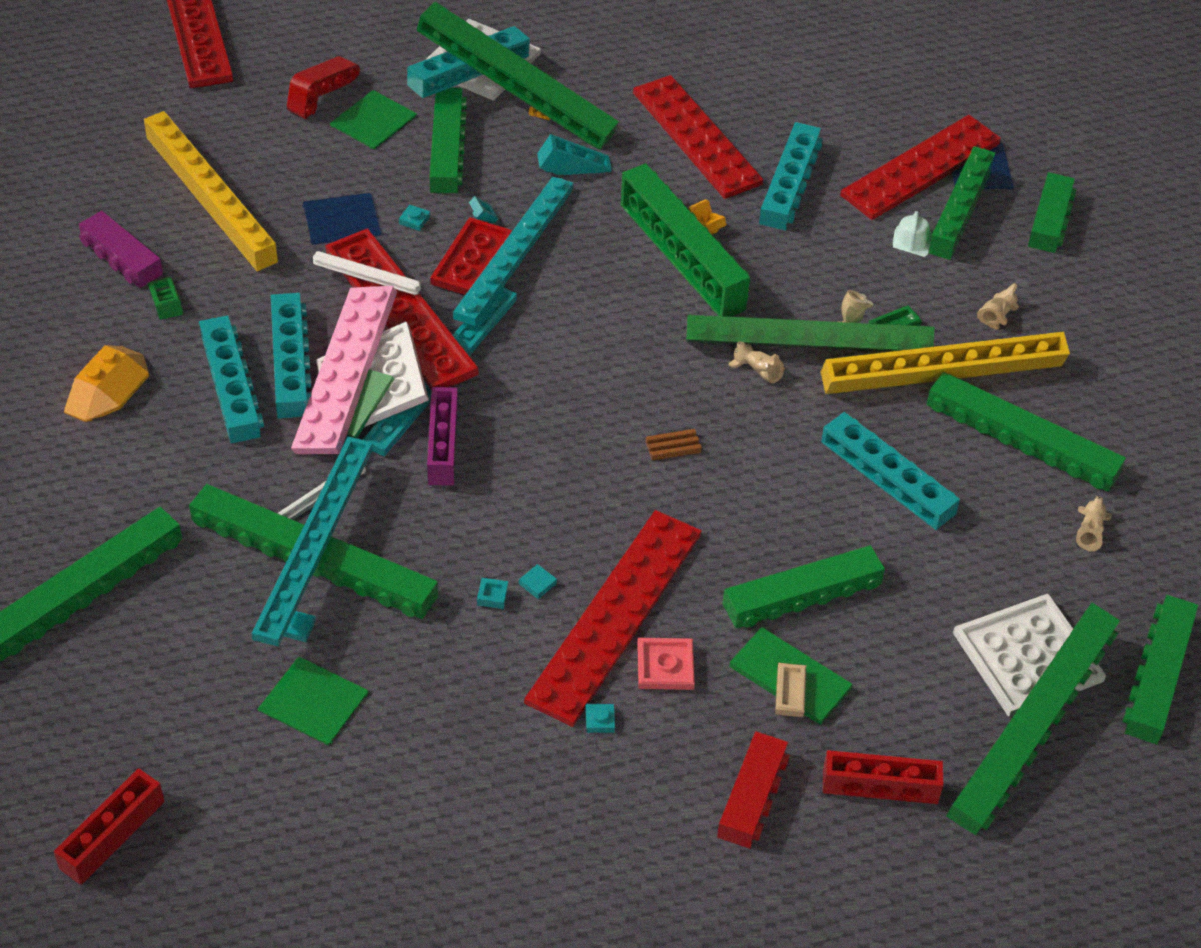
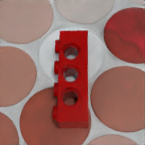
M831 750L826 752L823 766L822 793L929 804H938L943 789V761Z

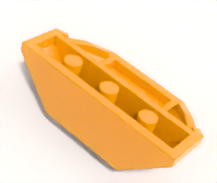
M104 345L75 377L64 413L88 422L93 421V418L103 417L121 409L149 377L144 355L123 346Z

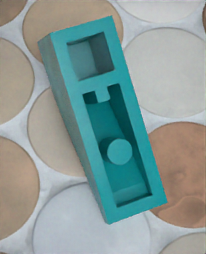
M552 134L549 135L537 153L539 168L557 175L612 171L609 155Z

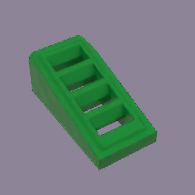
M171 277L148 283L159 320L183 315L181 302ZM169 287L168 289L156 292L157 289Z

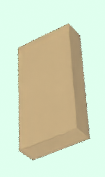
M778 663L775 715L804 716L806 665Z

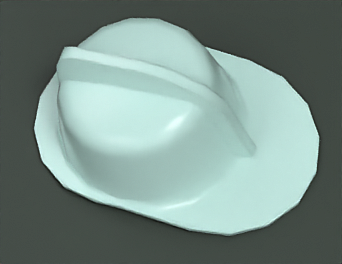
M915 211L913 215L904 217L900 221L899 226L896 227L894 232L893 247L925 257L928 255L932 234L928 221L919 216L918 211Z

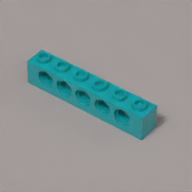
M515 26L489 35V37L521 58L529 57L530 38ZM447 51L408 66L407 85L421 98H425L483 74Z
M798 122L794 123L762 204L759 219L760 225L786 231L788 223L793 224L796 214L794 208L798 209L801 202V195L799 194L805 193L807 185L805 179L809 180L812 173V166L810 165L816 164L818 156L816 150L820 151L823 144V138L820 137L821 128Z
M300 293L272 294L271 314L278 419L303 417L309 398L312 396V392H307V389L312 388L310 373L306 374V370H310L309 355L304 354V352H309L308 337H303V335L308 334L307 320H302V317H307L306 302H301Z
M228 315L199 321L203 345L230 443L260 438V428H264L261 413H256V410L259 409L256 394L251 395L250 393L254 391L251 377L245 376V374H248L246 359L240 358V356H243L241 342L235 341V339H238L236 325H231Z
M843 412L824 426L821 440L824 445L932 528L937 530L956 515L960 498L938 483L932 476L918 468L915 463L902 456L895 448L881 440L875 433L861 425L858 420Z

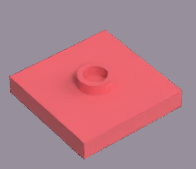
M638 638V689L694 690L693 639Z

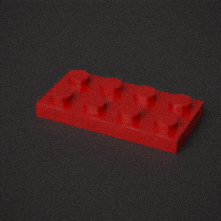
M469 217L431 275L430 284L466 295L512 230Z

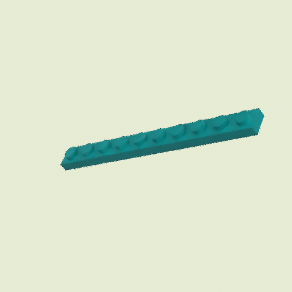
M556 177L550 179L453 311L454 320L473 326L477 325L573 190V182Z
M502 288L476 326L463 323L453 334V337L469 356L517 301V293ZM425 381L428 401L378 421L364 437V441L373 442V452L385 457L429 405L432 390Z
M347 437L251 633L252 640L279 647L373 450V442Z

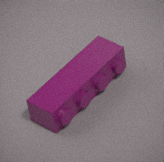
M103 211L79 223V238L85 247L90 246L94 249L98 258L107 260L114 271L119 270L128 283H134L141 288L163 275L160 258Z
M432 387L427 458L428 485H454L458 417L457 388Z

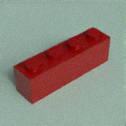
M755 731L719 822L717 838L751 849L754 840H760L764 829V824L760 822L763 816L768 817L770 814L773 800L769 798L771 793H778L782 777L778 776L780 769L786 771L791 755L786 753L787 741Z
M138 768L53 851L59 870L82 885L165 802L161 784Z

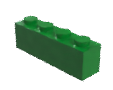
M1050 172L1047 173L1028 247L1055 253L1057 246L1062 247L1065 233L1061 232V230L1066 231L1069 218L1065 216H1070L1073 203L1069 201H1074L1077 188H1073L1075 178Z

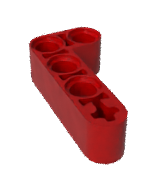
M338 56L296 73L289 85L287 110L308 120L307 117L316 112L318 97L350 84L359 76L360 66Z

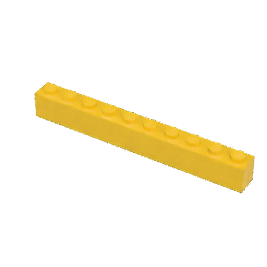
M165 111L145 118L144 124L147 139L254 269L260 271L278 263L276 243Z
M1064 332L826 359L821 370L825 394L934 382L938 380L943 372L959 379L1060 367L1070 352Z

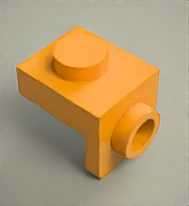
M705 199L688 207V210L695 214L697 220L707 227L710 234L717 233L720 228L727 225L724 216L712 213L709 200Z

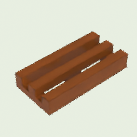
M695 429L646 436V445L652 461L701 453L702 447L699 444Z

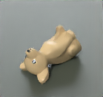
M1014 283L1008 289L996 293L993 299L986 302L979 309L977 318L993 329H999V323L1005 326L1008 321L1005 317L1010 310L1015 311L1019 308L1017 304L1018 298L1015 294L1017 284Z
M848 290L841 307L842 322L859 323L862 321L866 309L873 307V302L868 301V297L864 294Z
M744 342L737 343L734 351V360L729 363V366L736 368L742 364H749L767 382L776 383L781 379L785 368L778 355L769 356L761 351H753V347Z
M1097 496L1086 507H1078V511L1084 514L1085 518L1081 523V528L1077 531L1076 542L1087 551H1096L1101 548L1103 543L1102 532L1104 531L1103 521L1110 520L1112 514L1106 513L1107 510L1103 504V498Z

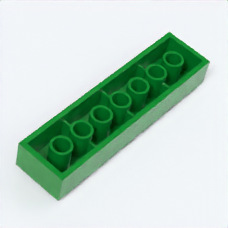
M646 163L622 172V208L718 316L731 317L745 311L750 283L748 272L737 264L735 258L727 253L722 244L710 234L707 227L697 220L695 214L686 208L683 201L675 196L670 187Z

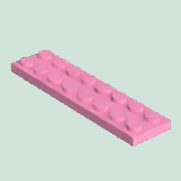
M393 286L350 288L312 390V396L309 398L291 447L295 454H340L368 370L373 362L397 294Z

